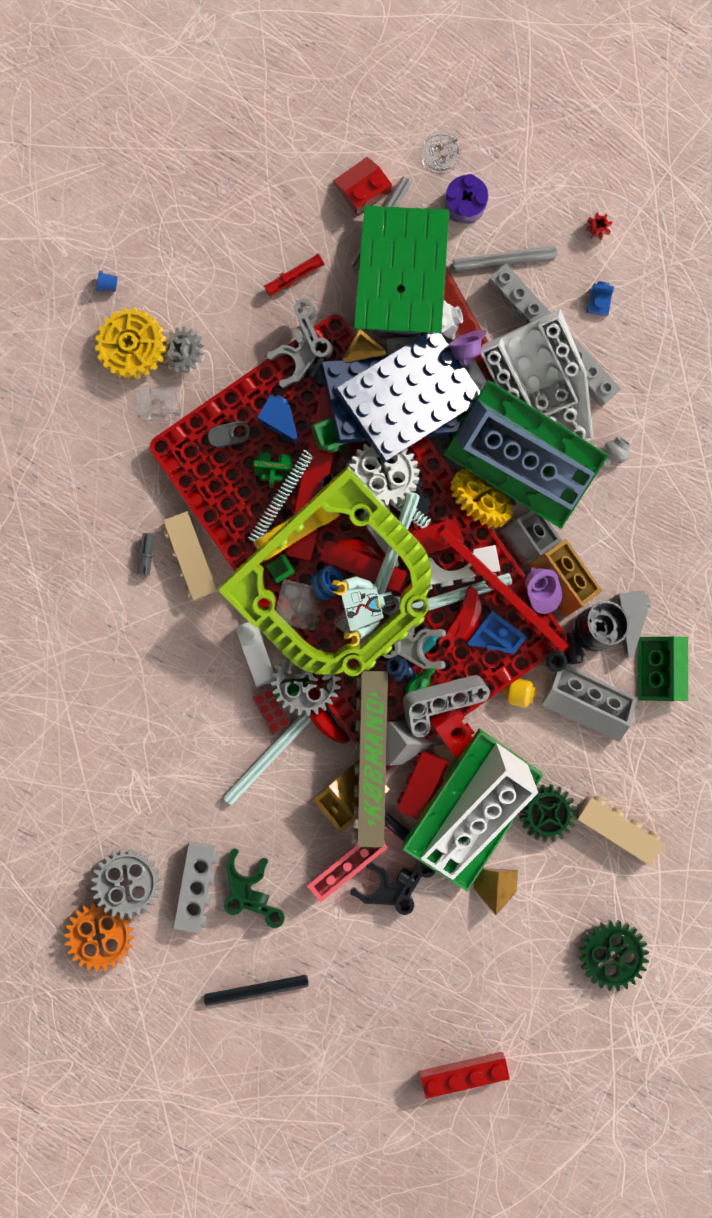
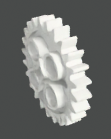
M364 444L363 451L358 449L356 452L357 457L353 456L351 461L353 464L349 465L356 475L385 504L386 508H388L389 503H392L395 508L397 500L404 504L405 497H407L409 492L416 491L417 486L415 484L419 482V478L416 476L419 475L420 470L415 469L418 462L412 461L414 454L406 455L407 449L391 458L396 463H383L381 460L380 465L377 459L379 456L372 445L369 448ZM373 465L375 469L368 470L365 468V466ZM400 478L403 482L396 483L393 481V479ZM379 484L382 486V489H374L372 485Z

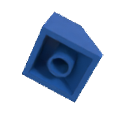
M270 395L257 416L259 423L297 446L299 441L290 406L287 404L288 401L279 395L276 397Z

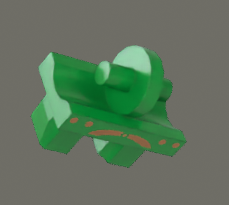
M260 452L257 461L254 460V476H261V481H269V488H274L275 482L283 483V479H289L288 475L293 478V475L290 474V472L293 473L290 455H279V462H271V454Z

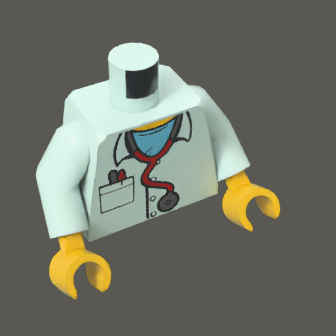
M352 577L342 582L334 580L332 585H339L337 591H333V593L342 595L350 631H353V633H346L344 639L352 638L351 643L347 646H357L360 639L368 635L380 623V620L383 618L381 607L394 604L391 592L378 594L376 584H372L370 581L359 577Z

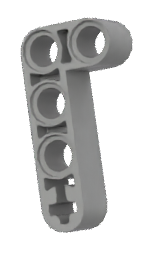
M474 675L411 691L403 698L405 721L414 736L423 737L430 731L429 716L481 703L488 699L490 695L489 688L481 677Z

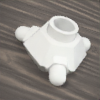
M444 300L441 335L446 337L448 341H453L458 324L463 323V315L458 306L453 307Z

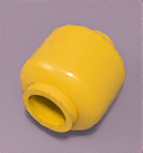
M517 679L504 688V696L507 697L509 705L526 708L534 703L536 687H533V683L529 680Z

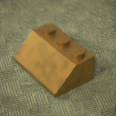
M567 539L528 565L530 569L534 567L536 569H549L556 572L562 589V600L557 608L564 617L583 607L602 591Z

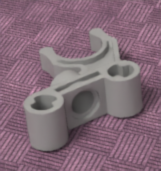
M299 299L294 305V311L300 326L292 330L299 347L293 348L288 345H282L267 353V357L271 361L282 355H289L295 360L296 369L293 375L279 382L283 389L299 383L307 374L314 361L319 358L328 360L333 355V346L325 338H318L311 320L316 316V308L308 299ZM304 306H310L307 309V314H301ZM324 345L327 347L326 352L321 353L318 351L319 346Z
M392 596L393 602L396 604L395 608H391V605L381 607L382 611L389 615V618L400 609V597ZM412 626L407 631L408 635L399 642L397 640L391 645L392 647L395 646V651H390L384 656L385 658L404 657L423 669H444V661L430 662L423 654V645L429 637H445L446 632L443 629H423L413 637L414 626Z

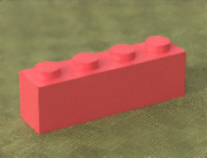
M384 841V847H358V842H356L308 882L307 887L321 903L385 851L388 845Z

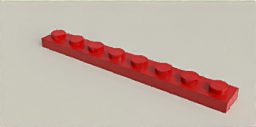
M443 524L437 530L440 535L438 539L446 547L451 545L456 550L454 555L462 562L467 560L471 564L469 569L477 577L482 575L486 578L485 584L493 592L497 589L502 594L500 598L508 606L513 604L518 609L515 613L522 620L529 619L533 623L530 627L539 636L543 633L548 638L546 642L554 650L558 647L563 652L569 646Z

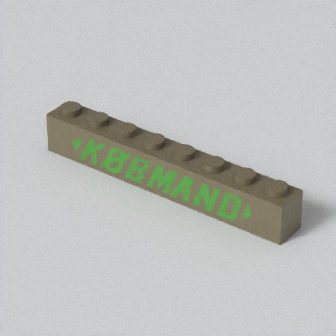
M363 671L362 676H357V689H361V697H357L356 710H361V719H356V732H360V741H356L355 754H360V763H355V776H359V785L355 784L354 798H359V806H354V820H358V828H354L353 842H358V847H384L388 672Z

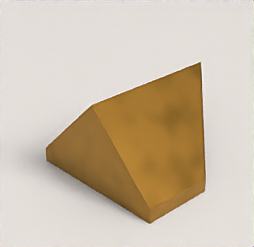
M359 329L344 355L343 361L354 362L365 359L386 358V352Z
M483 868L475 879L474 890L495 915L500 912L517 892L518 870Z

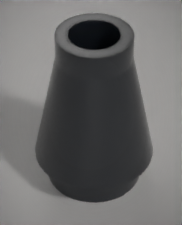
M573 632L567 633L566 643L569 646L564 651L567 657V664L583 663L585 654L582 647L575 640Z
M552 651L547 655L546 665L551 671L560 672L567 665V657L561 651ZM553 657H556V658H557V661H556L555 664H552V663H551V660H553Z

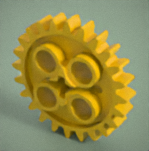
M461 469L451 481L452 486L450 487L454 491L452 496L458 498L455 502L461 504L462 507L460 509L466 510L467 516L472 515L475 522L480 520L481 525L486 523L489 528L492 525L497 528L498 526L502 527L511 518L513 506L509 504L511 500L505 497V493L467 469Z

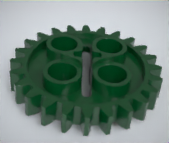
M608 920L607 926L600 922V929L592 926L594 933L586 932L589 939H582L581 942L585 947L579 948V951L584 953V955L579 957V960L585 962L581 965L582 970L588 969L585 973L586 977L592 976L591 982L593 984L599 980L598 986L601 989L606 984L608 991H611L613 985L617 991H620V985L628 989V982L636 985L634 978L642 979L639 972L640 970L647 971L643 963H649V960L644 957V955L649 954V951L643 949L647 942L640 941L643 935L641 933L636 934L637 929L635 927L629 930L627 922L621 927L620 920H617L615 925H613L611 920ZM614 936H621V941L619 944H611V940ZM596 949H604V953L601 957H594V951ZM614 951L616 953V959L612 958L611 952ZM626 954H634L631 962H624ZM610 966H616L617 970L613 975L607 974V969Z

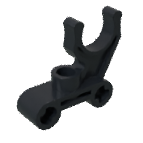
M418 860L412 871L403 867L395 882L391 883L389 882L386 869L371 861L366 865V868L375 871L381 879L379 888L376 892L364 894L356 887H352L350 894L360 899L364 904L395 905L399 914L408 915L414 909V900L411 894L421 877L430 878L436 871L432 868L431 870L426 869L425 872L422 871L420 867L424 863ZM407 899L409 907L401 908L400 901Z

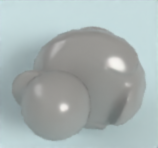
M619 436L605 443L604 451L609 456L602 467H607L611 463V457L618 460L619 464L627 461L629 458L628 449L631 444Z

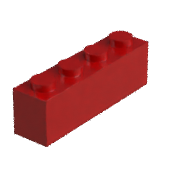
M503 1052L420 1070L425 1099L510 1080Z

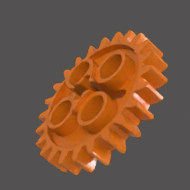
M91 902V909L87 905H83V913L80 910H76L75 912L78 917L69 918L73 925H66V928L71 930L70 933L64 934L65 937L70 938V941L64 944L65 946H71L67 953L75 954L72 961L81 960L79 967L87 964V971L92 966H95V972H99L100 966H102L106 972L108 971L109 964L113 969L116 968V960L122 964L124 961L121 956L128 957L130 955L126 948H133V945L128 943L129 940L135 939V936L129 935V932L134 930V927H128L132 920H125L124 918L122 920L119 913L113 918L112 910L105 913V906L97 907L95 902ZM95 917H97L99 920L100 934L105 935V937L101 940L103 949L105 951L104 956L101 955L99 939H95L94 937L96 934H98L97 926L94 920ZM106 917L113 920L114 925L112 929L104 928L103 920ZM84 922L92 925V932L90 934H85L82 931V924ZM109 939L117 941L118 947L115 951L108 949L107 941ZM88 944L96 946L95 955L87 954L86 946Z

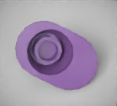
M477 330L463 334L446 347H450L455 360H460L463 365L469 364L475 357L480 355L481 339L487 332L485 330Z
M532 567L525 580V588L531 605L540 614L550 613L559 606L562 600V589L558 576L553 570Z

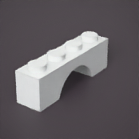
M495 545L472 551L495 575L496 572L500 571ZM429 558L431 565V584L429 590L433 589L432 585L441 584V587L454 585L453 581L462 579V583L475 581L474 577L476 575L469 569L470 563L460 570L448 571L440 568L432 558Z

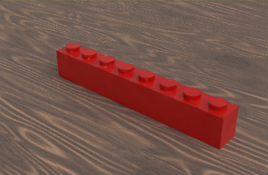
M322 386L321 392H316L314 404H318L316 413L312 412L310 425L329 417L332 418L326 390ZM313 431L312 434H307L305 446H309L308 453L312 455L313 459L310 460L311 463H308L309 467H306V470L303 471L304 474L297 481L296 488L300 489L298 497L294 496L291 508L295 509L294 515L322 490L320 483L326 475L330 474L335 452L328 453L325 450H319ZM318 528L282 550L286 551L285 556L311 562Z

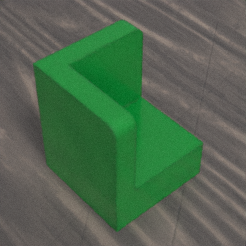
M284 553L280 555L281 557L266 565L277 584L296 574Z

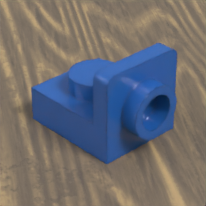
M602 281L597 282V284L594 283L590 289L587 313L608 316L614 286H609V283Z

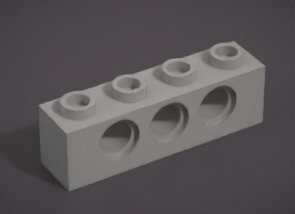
M193 841L188 844L174 929L200 933L201 928L206 927L207 915H204L205 906L209 907L211 900L208 888L209 885L213 886L215 873L211 872L212 865L217 864L219 852L215 851L216 845ZM203 861L206 864V870L198 871L195 863ZM192 883H200L203 888L202 891L194 892L192 890ZM196 904L199 912L195 914L189 912L188 905Z

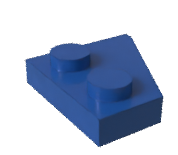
M492 610L467 644L514 654L527 636Z

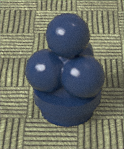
M393 657L386 665L389 675L396 682H401L404 679L410 680L416 675L413 666L408 664L404 658Z

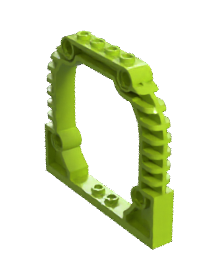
M347 466L219 586L218 591L299 668L318 675H334L344 671L347 675L357 676L365 669L367 671L370 670L380 655L385 656L392 649L391 645L397 640L399 642L408 635L407 631L412 626L417 627L425 619L423 616L429 609L426 596L431 584V565L428 555L420 542L386 508L385 504L356 473ZM320 507L327 513L349 514L350 520L357 526L369 524L403 559L410 570L412 583L401 594L399 601L400 609L361 644L357 646H347L348 644H346L335 653L315 649L305 642L275 611L276 599L271 591L264 589V568L260 565L276 548L280 550L289 541L287 537L292 533L295 535L299 533L305 526L303 522ZM359 508H363L366 510L367 515L363 518H358L354 512ZM264 598L270 602V605L262 607L258 601ZM415 600L423 602L420 608H414L411 604ZM350 659H356L359 663L356 666H350L347 662Z

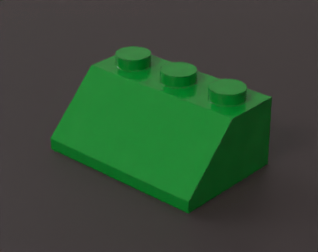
M688 637L639 638L638 701H688Z

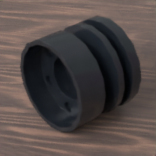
M610 601L598 602L583 610L576 616L573 622L575 640L579 646L590 652H600L620 643L625 639L629 630L627 614L622 607Z

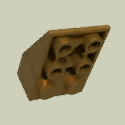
M355 763L313 798L314 803L340 833L356 821L354 820V806H359V798H354L355 784L359 785V776H355ZM385 784V793H386V792L389 791L390 789H389V788L386 786V784Z

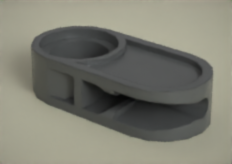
M232 422L212 428L209 431L208 439L214 447L223 448L247 441L250 437V429L245 422ZM238 426L246 429V434L242 438L234 435V430Z

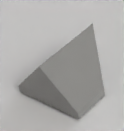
M404 721L387 722L386 765H403L433 743L424 736H414Z

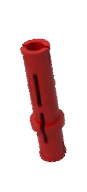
M317 253L285 274L283 272L280 273V277L265 284L264 288L269 297H272L285 288H291V284L325 264Z

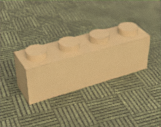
M187 511L163 520L165 526H162L166 539L170 537L172 546H169L173 558L177 557L180 565L177 566V570L181 578L185 577L187 585L184 588L188 598L192 597L194 601L218 593L217 585L190 513Z
M588 796L577 813V819L651 866L664 846L659 841L661 837L651 830L647 834L641 830L643 825L633 819L630 822L623 818L625 814L615 807L612 810L605 807L607 802L598 796H595L594 799Z

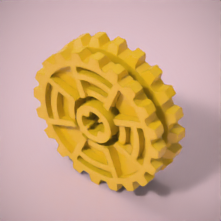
M122 308L121 313L114 311L110 319L106 317L104 319V326H99L98 328L100 335L95 337V340L98 341L95 350L100 352L97 357L100 361H103V366L120 378L123 376L126 380H131L132 376L138 380L141 379L143 374L146 377L149 376L151 369L156 371L158 368L157 363L162 362L164 359L161 356L162 353H165L167 350L163 346L167 339L165 336H162L164 330L162 327H159V322L151 315H148L147 312L143 310L139 312L136 308H131L130 311Z

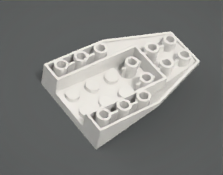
M561 309L482 345L480 354L496 385L584 440L589 441L594 438L587 373Z

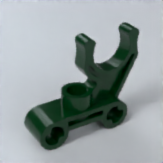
M236 848L232 849L229 861L226 864L231 896L224 902L225 911L230 915H237L244 908L266 915L265 920L269 927H280L285 920L284 912L277 907L267 904L270 895L252 890L251 888L252 884L258 883L264 877L268 859L262 858L260 860V868L256 874L243 876L235 868V858L239 854V850ZM237 899L240 902V908H236L233 911L229 908L228 904ZM272 912L279 913L278 917L281 918L279 923H272V919L269 918Z

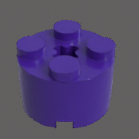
M473 174L455 178L449 184L445 196V210H449V217L453 221L471 224L479 220L484 214L488 202L486 185ZM463 198H469L470 202H468V200L463 201Z

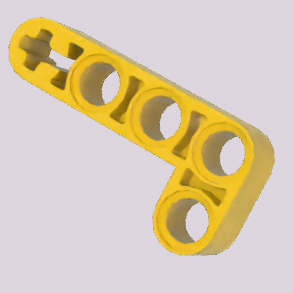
M322 507L318 508L303 522L305 526L296 535L292 533L287 537L289 540L287 544L280 550L276 548L264 561L278 554L318 527L336 519L340 514L337 512L327 513ZM291 518L256 539L253 543L257 550Z

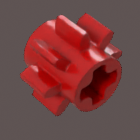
M596 212L594 219L588 218L587 222L591 225L587 226L585 231H590L591 239L599 237V240H602L603 234H610L611 231L607 227H610L613 222H608L607 214L602 216ZM598 224L602 225L600 229L596 228Z

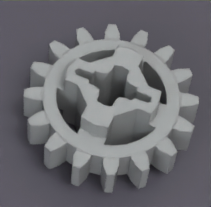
M177 327L176 333L169 332L170 338H166V345H163L167 348L166 352L161 355L165 359L163 364L168 366L169 370L182 374L183 371L189 373L190 367L196 369L195 363L202 362L199 356L205 354V352L201 351L205 344L200 342L202 336L198 335L195 330L183 327V329Z

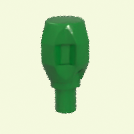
M436 668L425 669L424 672L412 677L407 683L404 692L407 694L411 691L429 687L430 677Z
M308 676L302 679H284L280 682V684L284 682L291 683L287 688L291 696H295L300 691L299 686L294 681L302 682L303 687L311 684ZM273 686V691L277 689V686ZM279 693L274 694L276 699L280 696Z

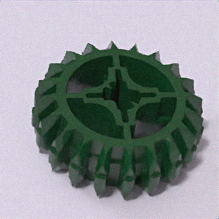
M542 784L540 785L541 792L538 791V794L527 804L526 808L520 811L525 813V815L520 816L519 819L521 821L527 820L522 827L524 829L531 827L527 833L531 836L536 832L534 837L536 840H539L541 835H543V842L548 841V836H550L552 842H555V835H558L560 839L564 838L561 833L562 831L570 834V830L566 827L568 825L571 827L575 826L570 821V818L577 819L576 814H571V811L577 810V807L569 806L574 802V799L568 798L566 800L569 795L567 791L560 795L561 787L558 786L554 792V786L549 784L548 791H546L545 785ZM545 796L557 797L555 801L547 805L538 800ZM562 803L565 809L563 821L557 817V811ZM533 805L539 809V816L535 823H533L531 818ZM541 806L547 810L553 809L551 813L553 814L552 816L556 820H553L551 817L548 816L544 818L543 815H545V813H543L544 810L541 808ZM547 822H553L558 826L552 830L539 829L541 825Z

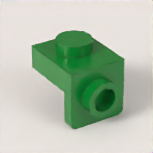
M329 417L311 425L319 450L331 453L339 450L340 445L345 444H338L332 418Z

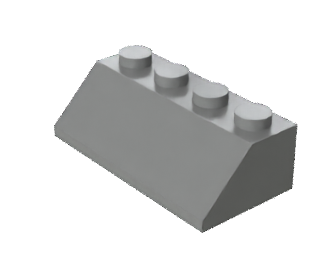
M566 665L562 671L555 672L546 691L542 706L620 742L630 728L638 698Z

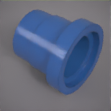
M99 270L96 292H101V290L116 292L118 276L105 274Z

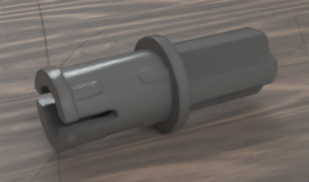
M152 533L142 534L140 553L138 552L137 554L140 555L137 574L143 575L144 566V575L150 576L152 557L155 556L153 555L155 535Z

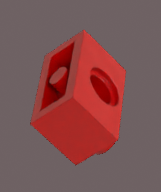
M459 709L429 717L430 723L454 757L461 754L475 733L468 723L464 724L462 722L465 718Z

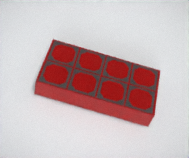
M272 687L252 697L272 735L291 725L280 702H277Z

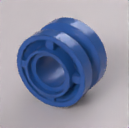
M327 566L315 572L311 578V585L315 594L323 600H329L337 596L338 594H334L333 591H337L339 585H332V582L334 580L342 582L344 580L342 573L334 566Z

